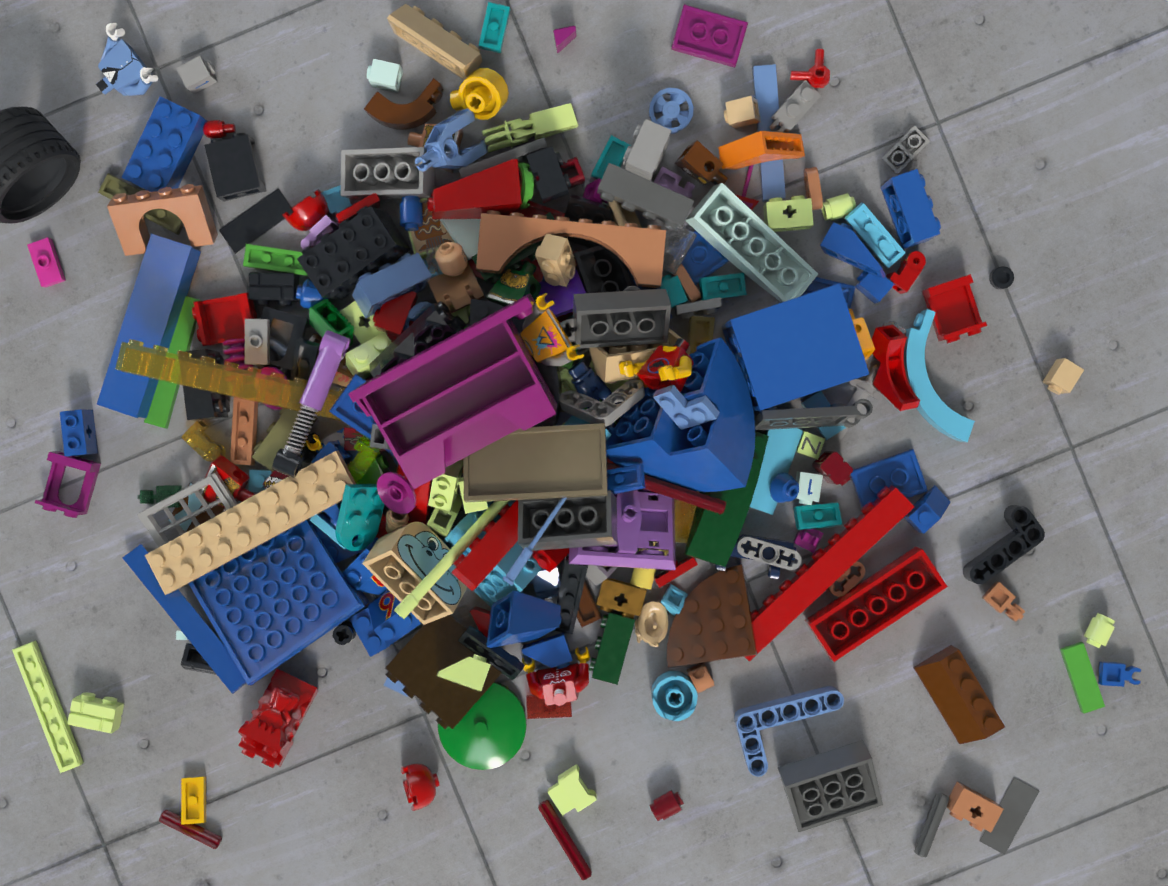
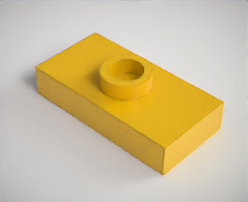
M206 776L181 778V825L205 823Z

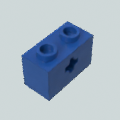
M80 409L60 412L64 455L98 454L93 410Z

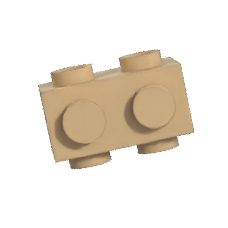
M546 234L541 246H538L536 249L535 257L547 283L553 286L561 285L567 287L569 280L574 277L577 265L568 239Z

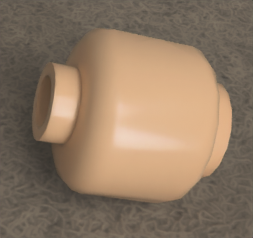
M445 242L440 245L435 253L436 262L441 272L445 275L458 276L467 267V257L462 246L458 243Z

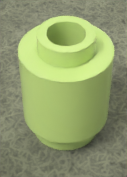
M848 193L826 199L821 209L822 215L825 220L830 219L831 221L844 218L856 208V202L854 197H850Z
M1097 613L1096 617H1092L1084 634V637L1088 638L1086 643L1100 648L1101 645L1106 646L1115 628L1113 626L1115 621Z

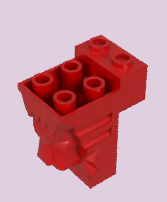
M276 669L270 684L258 701L259 707L252 710V718L249 721H245L238 731L242 736L238 745L243 749L241 753L250 758H254L255 755L263 758L261 763L271 768H274L275 765L281 767L294 743L292 739L318 693L317 687Z

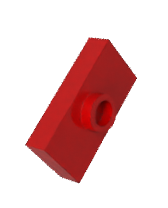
M691 556L679 563L676 560V570H665L655 576L654 579L660 588L698 564L694 557Z

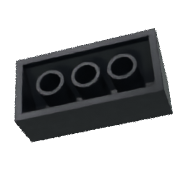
M602 245L573 254L577 264L575 270L579 274L586 293L619 292L632 286L626 265L613 252Z

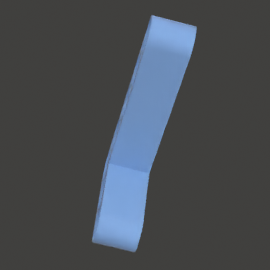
M825 686L737 710L734 715V721L749 772L753 776L760 777L768 770V762L759 730L836 711L844 704L843 695L835 687ZM830 694H837L834 702H827V697ZM809 699L815 700V705L812 708H805V704ZM793 705L794 709L791 713H783L785 706ZM764 711H772V716L769 719H762ZM744 716L751 717L747 725L740 724V720ZM749 738L756 739V743L753 746L745 744ZM754 760H762V764L759 767L754 768L751 766Z

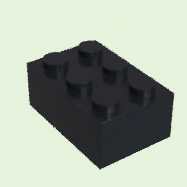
M209 349L178 352L187 420L204 421L228 418L230 404L225 396L227 382L222 373L224 359L220 352Z

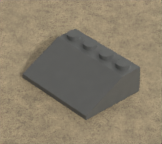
M863 740L778 767L798 832L883 805L872 757Z

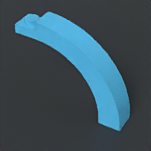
M926 309L916 315L913 324L916 328L906 329L904 333L907 337L904 347L905 373L913 392L920 399L916 409L939 432L959 442H968L975 421L963 417L949 408L937 395L928 378L925 365V346L936 312Z

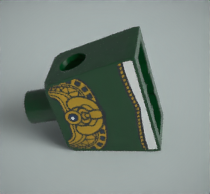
M525 261L520 271L511 268L505 269L486 298L490 302L506 307L531 293L536 303L541 289V284L533 277L537 267Z

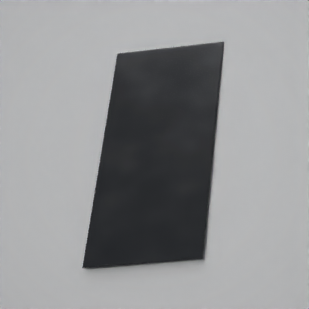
M277 189L219 231L236 254L246 247V244H250L283 221L285 218L282 214L288 212L289 215L293 213L292 207L280 190Z

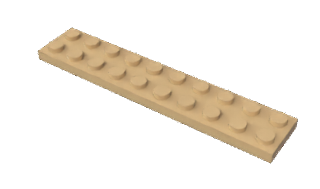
M335 451L298 471L295 478L289 476L149 552L145 557L164 594H170L341 502L345 485L356 483L340 452Z

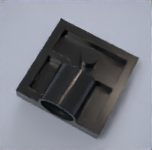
M571 194L564 217L570 218L569 221L579 222V219L592 220L593 224H602V221H611L613 212L610 206ZM564 237L568 241L589 248L600 245L583 238Z

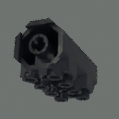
M444 302L433 303L369 364L370 373L373 377L380 375L465 329L466 323L459 316L454 317Z

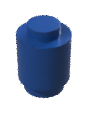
M404 196L399 204L400 226L405 227L406 231L419 230L418 227L423 226L422 203L417 196Z

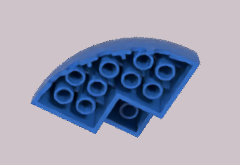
M720 337L697 346V351L689 355L694 363L692 374L687 377L680 392L687 401L706 395L720 412L717 419L681 430L653 398L657 390L644 387L645 396L620 416L621 419L615 428L610 427L609 432L612 434L606 440V454L609 460L620 467L641 463L644 466V475L693 491L716 492L746 487L755 449L754 411L742 370L735 356Z

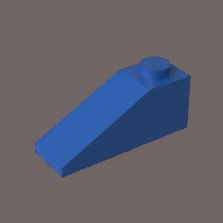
M833 222L820 244L823 252L884 279L886 276L884 270L855 234L854 229L848 224L841 223L839 225Z

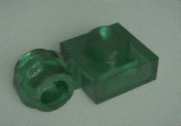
M181 485L156 486V495H154V490H140V495H137V499H140V504H154V499L158 503L179 492ZM178 501L168 506V508H181V504Z

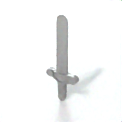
M880 365L872 367L865 381L859 379L849 381V384L857 389L847 406H852L859 399H867L868 396L874 399L881 397V393L873 386ZM862 404L857 405L858 411L862 408ZM855 417L847 420L852 423ZM846 427L831 438L835 441H840L849 428Z

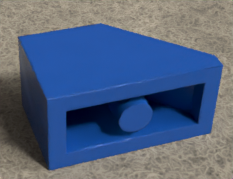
M934 485L913 505L914 508L904 518L917 532L924 534L941 519L950 501Z
M563 632L523 645L521 649L524 655L550 668L557 666V669L569 666V662L573 661V655L566 634Z

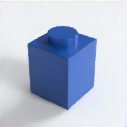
M863 270L856 278L859 282L855 285V288L876 304L882 300L895 284L886 276L882 279Z

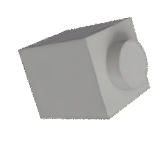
M201 56L176 68L186 88L193 94L217 82L213 75L216 73L210 61L206 62Z

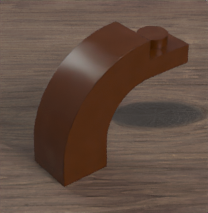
M433 78L421 95L408 104L393 103L377 91L364 110L372 119L385 127L397 130L413 129L425 124L437 113L432 104L439 102L443 95V88L441 83Z

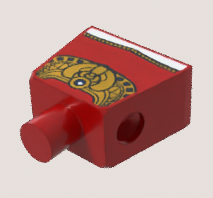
M221 455L211 463L205 477L217 472L236 502H243L256 495L245 489L250 479L249 475L226 457ZM211 485L199 490L205 501L212 503L219 499ZM223 503L218 504V506L225 508Z

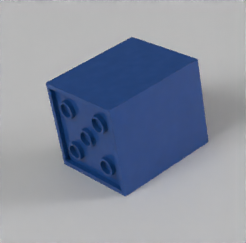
M839 283L731 319L721 326L726 344L735 356L745 377L753 411H761L870 374L843 294L849 291L848 288L842 290Z

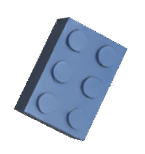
M410 253L398 259L399 262L393 265L387 263L381 266L378 272L374 274L368 272L358 278L359 281L355 285L352 296L365 318L374 315L376 310H380L382 305L411 291L419 293L424 290L432 275L419 253L412 256Z

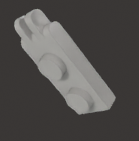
M804 80L771 117L774 121L769 128L773 130L779 125L780 128L776 132L783 133L785 131L788 133L821 95Z

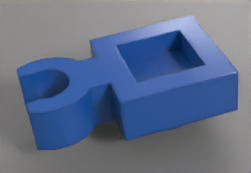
M1100 661L1098 684L1124 687L1126 680L1129 683L1138 685L1141 681L1132 679V674L1134 672H1141V669L1135 666L1126 668V664L1119 662Z

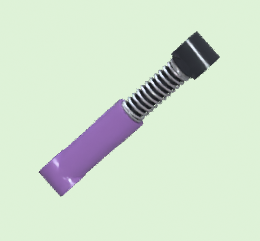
M329 330L325 332L320 344L319 355L299 402L302 405L300 407L302 410H299L300 414H297L299 417L295 418L297 422H294L296 424L293 426L294 430H291V437H288L289 441H286L288 444L284 446V449L280 448L272 464V470L293 478L297 476L303 462V456H301L303 449L301 447H304L303 443H306V435H309L307 432L311 431L309 427H312V420H315L314 416H317L315 412L322 410L339 364L348 350L350 338Z

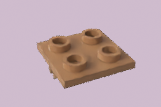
M469 262L464 272L458 276H449L441 273L431 278L428 282L437 303L440 301L444 302L450 309V313L470 305L471 299L481 300L485 298Z

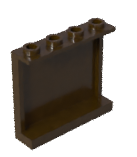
M451 615L425 624L385 667L388 671L385 675L393 683L399 681L404 686L402 691L411 699L414 696L421 701L419 706L428 714L432 711L438 717L435 721L445 730L447 727L454 729L501 675L499 670L490 665L482 691H477L437 676L438 671L467 657L473 658L475 654L458 641L466 631V628Z

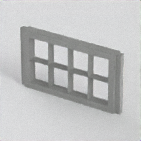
M215 472L144 509L137 516L158 547L170 542L164 532L175 527L179 534L182 535L185 532L179 524L191 519L197 527L200 524L195 516L207 511L212 519L215 515L210 508L223 503L226 510L238 503L219 474ZM211 485L219 497L218 500L210 504L206 503L199 492L200 489ZM195 493L203 507L192 513L183 498ZM179 501L188 515L176 520L168 506ZM163 509L172 524L161 529L153 514Z

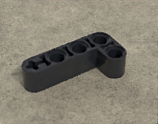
M1010 505L1005 509V521L1013 531L964 566L963 575L968 581L976 584L986 583L1044 540V529L1027 507ZM1017 510L1021 512V517L1018 521L1014 519V514ZM1033 528L1034 535L1029 539L1027 536L1028 530ZM1014 541L1016 548L1013 552H1010L1009 545ZM996 554L998 561L995 565H992L991 558ZM975 569H978L977 577H974V575L976 574L974 571Z

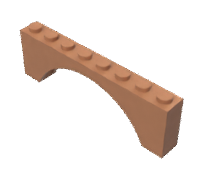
M492 210L487 211V214L481 213L476 264L478 272L501 274L507 264L519 252L534 243L542 241L546 234H551L559 237L583 238L600 244L613 252L626 265L638 287H661L666 230H661V226L648 225L647 228H638V224L635 223L615 226V222L602 221V224H593L592 220L579 219V222L569 221L570 218L556 217V220H549L544 215H533V218H527L522 213H510V216L501 215L499 211Z

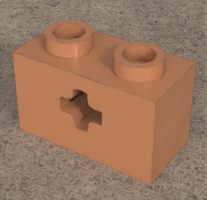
M958 781L949 796L947 808L951 811L949 813L951 816L960 821L963 818L970 821L969 825L981 832L983 829L992 832L1004 810L997 802Z

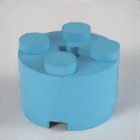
M668 671L661 674L652 685L651 696L653 705L661 717L673 721H682L694 712L698 695L691 679L686 674L680 671ZM674 692L678 695V698L674 699L670 694Z

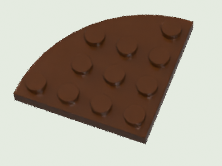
M743 565L729 567L726 571H719L691 591L684 600L681 612L676 614L673 620L667 643L668 668L758 655Z

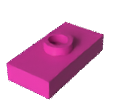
M51 238L27 244L41 287L46 288L66 281Z

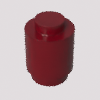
M670 790L654 799V803L649 806L657 821H660L661 819L666 820L682 811L681 805L684 802L678 792L674 793Z

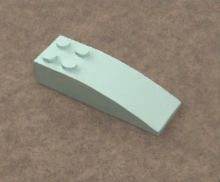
M723 183L713 186L685 220L733 265L781 303L800 297L818 275L808 263Z

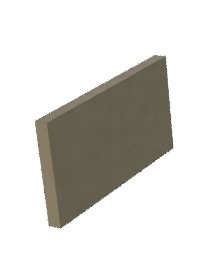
M605 423L531 427L525 431L519 428L463 458L464 502L608 496Z

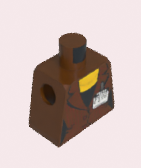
M698 140L688 145L674 163L702 185L710 181L714 185L725 184L728 179L719 171L723 163Z

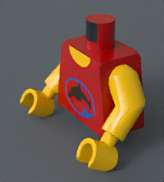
M678 338L673 346L657 347L645 362L635 363L634 365L632 361L619 363L620 374L627 377H632L634 374L638 375L649 389L660 390L674 385L681 392L687 377L692 374V366L694 364L691 357L686 353L690 345L684 339Z

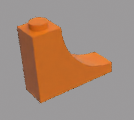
M759 131L718 147L719 159L723 163L722 169L737 170L774 160L799 159L805 156L801 134Z

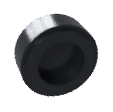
M1005 266L995 268L989 276L990 284L1000 290L1008 288L1014 281L1012 270Z

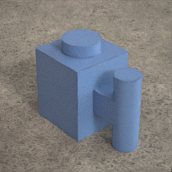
M558 565L550 573L542 568L529 582V584L534 585L537 598L547 599L559 595L561 576Z

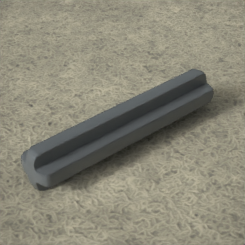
M938 792L933 801L914 850L918 856L927 857L949 802V797L943 793Z

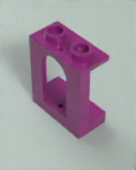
M60 451L49 452L47 460L52 462L43 498L35 500V504L42 505V509L47 511H63V515L72 518L87 514L101 463L77 456H65ZM66 466L86 471L79 498L72 505L64 504L59 497V490Z

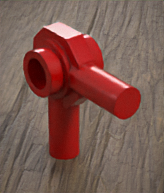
M817 49L815 51V65L808 71H791L790 80H806L813 88H824L829 84L830 70L824 66V50Z

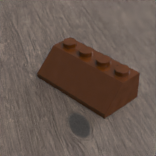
M950 645L913 667L959 744L986 739L1005 728V725L958 648Z

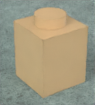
M753 96L725 102L724 118L726 123H729L733 128L761 122L758 101Z
M1066 358L1056 359L1043 383L1048 385V390L1055 394L1070 393L1084 369Z

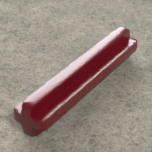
M169 810L163 811L159 818V822L213 849H217L222 841L221 836L197 824L181 825V816Z

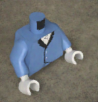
M117 23L107 24L106 33L108 39L101 61L98 64L105 77L96 83L97 87L105 95L114 88L124 96L144 95L152 82L158 81V76L151 73L154 69L147 68L128 43L123 39L120 40L119 37L125 34L124 29H116Z

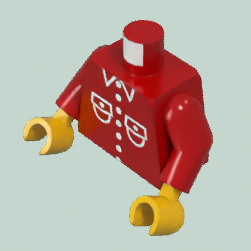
M578 647L575 649V654L580 664H570L561 669L553 667L534 672L536 668L535 660L531 658L532 662L527 664L524 662V658H522V663L525 664L523 670L527 672L526 678L531 694L539 699H543L545 705L556 704L561 706L566 702L576 701L579 692L584 690L589 684V664L586 663L590 660L588 648L585 647L586 652L582 655Z

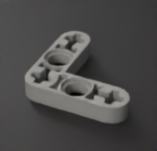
M632 379L625 382L602 402L573 390L561 393L559 402L561 410L591 424L605 423L606 427L645 396V389L641 380Z

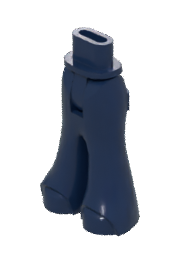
M579 361L568 370L573 378L571 382L578 393L598 401L599 399L603 401L612 394V391L591 367H587L583 361ZM619 417V418L615 421L617 424H618V422L620 421L621 417ZM613 422L605 428L609 431L610 427L615 428L616 424Z

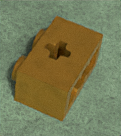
M608 577L601 582L596 605H599L603 611L613 612L614 609L621 611V615L634 618L635 615L640 616L647 589ZM620 593H623L624 598L627 600H622L621 603H618L615 596H620Z

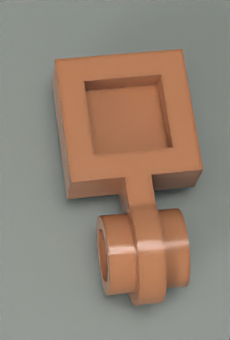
M996 581L982 596V599L998 613H1002L1007 609L1005 614L1016 622L1024 617L1025 611L1016 603L1010 604L1016 596L1000 582Z

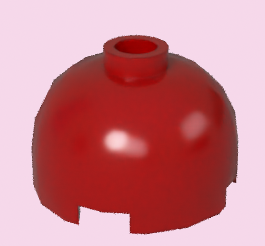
M319 189L314 192L316 195L314 198L311 195L307 196L291 208L293 213L290 215L288 212L282 214L285 220L298 231L310 230L325 215H328V203Z
M411 764L401 767V773H406L407 780L403 781V786L408 803H414L411 806V810L415 811L428 806L434 800L436 787L439 786L437 774H432L430 769L423 764Z

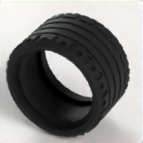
M11 107L0 111V223H20L45 212L70 190L80 171L81 160L78 152L41 112L32 107Z

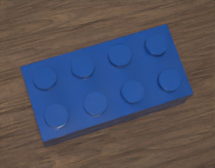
M160 96L121 178L149 192H155L165 187L177 189L204 135L203 126L207 120L201 115Z

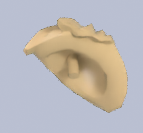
M651 601L642 607L641 614L635 621V634L637 635L638 643L643 640L652 647H659V643L667 634L668 614L666 608L660 602Z

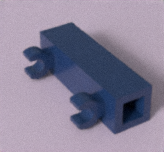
M739 534L738 537L739 539L743 536H749L796 551V547H794V543L791 541ZM747 540L746 544H741L744 553H747V550H753L756 552L754 556H758V548L751 546L750 541ZM735 544L731 557L750 559L740 555ZM766 547L763 549L762 555L765 559H772L775 551L772 547ZM780 549L779 558L787 561L788 565H790L791 560H795L793 553L787 557L781 554L783 550ZM715 564L716 570L726 571V567ZM770 565L768 577L779 579L780 567Z

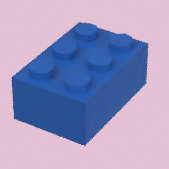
M918 169L892 177L880 187L903 250L931 240L940 234L939 230L941 229L939 219L934 217L932 211V199L926 194L924 189L925 179L922 174H919Z

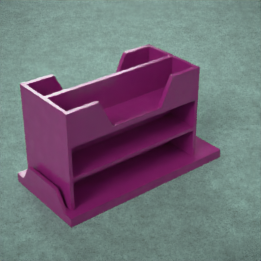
M531 293L368 380L348 394L352 402L356 401L367 417L372 415L413 489L444 474L446 467L519 428L525 431L556 414L557 403L511 319L515 316L521 320L533 313L535 301Z

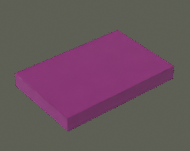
M684 4L671 50L735 68L748 22Z

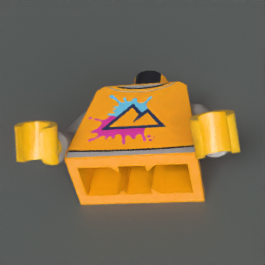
M547 293L537 297L536 304L533 306V313L526 317L522 325L523 331L520 333L530 355H533L536 362H542L545 366H563L573 360L583 358L584 354H576V348L580 347V345H572L552 310L547 309L554 304V301L545 302L544 298Z

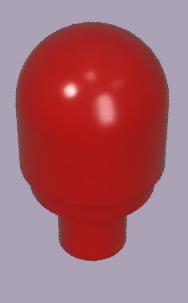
M221 120L207 121L203 126V133L210 139L226 137L227 133L236 132L234 123L225 124Z

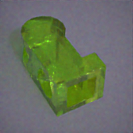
M361 437L355 444L354 449L359 452L354 460L347 465L355 483L359 482L366 475L381 448L370 447V441L364 437Z

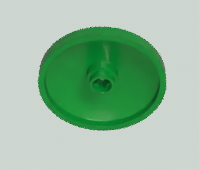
M495 681L454 729L447 727L445 730L438 724L439 738L445 751L459 764L477 770L493 769L508 762L521 748L527 728L526 713L518 696L505 685Z

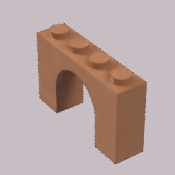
M187 184L177 189L165 187L155 192L142 190L132 195L120 193L114 195L107 205L125 256L145 253L150 235L144 220V214L152 209H165L176 214L185 226L192 247L212 245L218 235L202 185L194 186L193 184Z

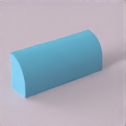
M792 428L765 431L764 435L769 436L750 505L751 508L774 514L778 502H775L771 497L770 484L778 474L789 473L803 434L802 430Z

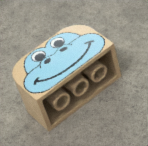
M412 522L380 537L362 564L401 602L417 587L450 549L427 525L421 522ZM451 565L411 611L423 625L453 614L463 597L467 586L451 573L456 568L455 565Z

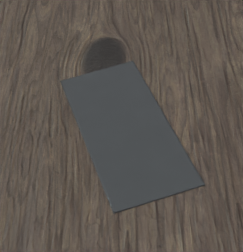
M1014 777L999 804L1004 810L992 832L985 830L980 842L1005 855L1036 799L1039 790Z

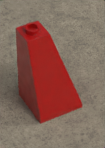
M518 159L506 161L433 189L431 197L427 198L428 212H432V219H481V213L487 214L489 210L499 211L501 215L510 216V213H516L522 204Z

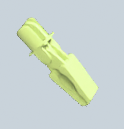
M569 103L531 113L529 120L515 119L509 122L505 121L503 125L482 130L483 136H486L484 139L485 144L489 145L487 147L488 152L509 146L513 148V146L526 143L533 136L535 140L577 128L579 125L572 104Z

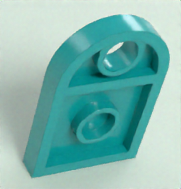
M377 484L345 485L335 534L338 543L350 551H359L366 548L378 533L384 503L379 497ZM358 535V539L352 543V539Z

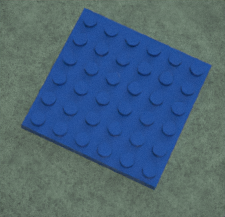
M308 519L188 583L247 685L256 683L362 605Z

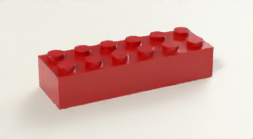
M915 546L853 587L847 594L838 597L804 621L828 657L835 662L948 586L924 550Z

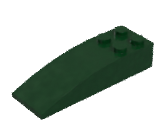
M755 431L754 457L746 487L716 492H700L724 500L726 507L723 514H718L696 506L685 555L726 567L752 502L769 436Z

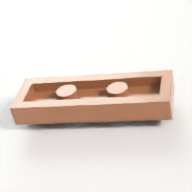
M234 397L230 461L233 464L255 465V459L252 456L255 453L253 450L256 446L258 399Z

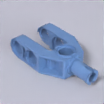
M468 108L461 110L433 127L424 145L427 153L415 159V164L423 162L416 166L420 171L424 172L431 166L433 168L445 169L466 167L488 152L485 141L480 140L481 143L461 149L460 153H458L457 144L452 138V134L476 120L474 112Z

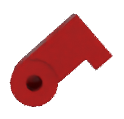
M914 251L904 255L897 272L886 275L895 284L892 287L900 294L908 292L926 264L924 254Z

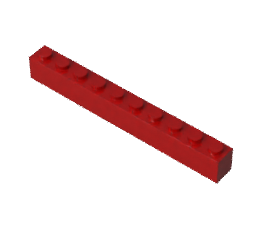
M884 487L877 494L878 498L873 503L868 502L860 510L862 513L856 519L854 517L851 518L844 525L845 529L840 534L835 533L828 540L829 544L823 550L821 548L818 549L811 556L812 560L807 565L805 563L802 564L795 571L796 575L791 580L786 579L779 586L780 590L774 596L770 594L762 602L763 606L758 611L755 609L751 612L757 654L914 508L911 502L896 487ZM756 655L746 656L745 658L750 662Z

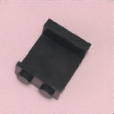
M234 134L233 138L226 140L217 138L211 140V143L204 145L216 197L223 202L266 192L265 183L259 179L251 146L255 144V141L248 134Z

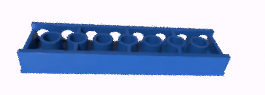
M150 235L97 405L135 418H147L201 251L194 249L192 246L161 236Z

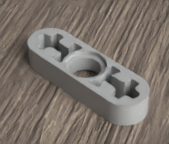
M749 536L739 538L736 543L738 553L746 558L787 570H795L801 564L800 554L787 547ZM747 540L750 541L751 546L758 548V556H754L756 552L753 550H747V553H744L741 544H746ZM772 547L774 549L775 555L772 559H765L762 552L764 548ZM779 550H783L781 554L787 557L793 553L796 562H791L789 566L787 561L779 558Z

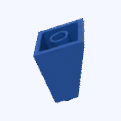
M512 591L491 606L487 647L493 648L537 640L559 627L562 619L560 615L561 606L521 592Z

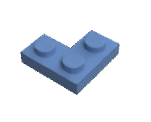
M674 385L657 390L653 396L681 430L715 420L720 413L706 395L687 401Z

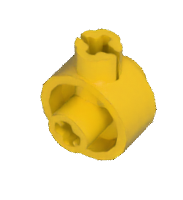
M479 68L463 81L459 89L450 92V103L456 111L468 108L474 112L475 118L488 120L494 117L507 102L509 95L508 87L503 77L496 71L489 68Z

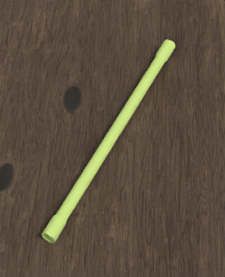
M510 500L494 501L417 587L399 603L394 611L405 619L418 605L423 596Z

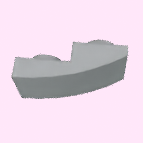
M914 125L886 153L882 160L898 174L930 140Z

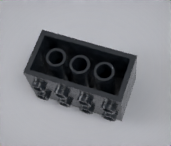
M365 206L357 211V216L352 220L347 219L338 225L339 229L334 233L329 232L320 238V243L315 246H309L301 252L303 255L297 258V260L323 298L344 299L355 289L359 277L368 272L371 274L378 272L381 266L397 261L411 250L387 212L372 206Z

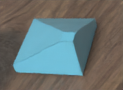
M670 583L660 603L675 617L676 614L681 612L684 600L689 594Z

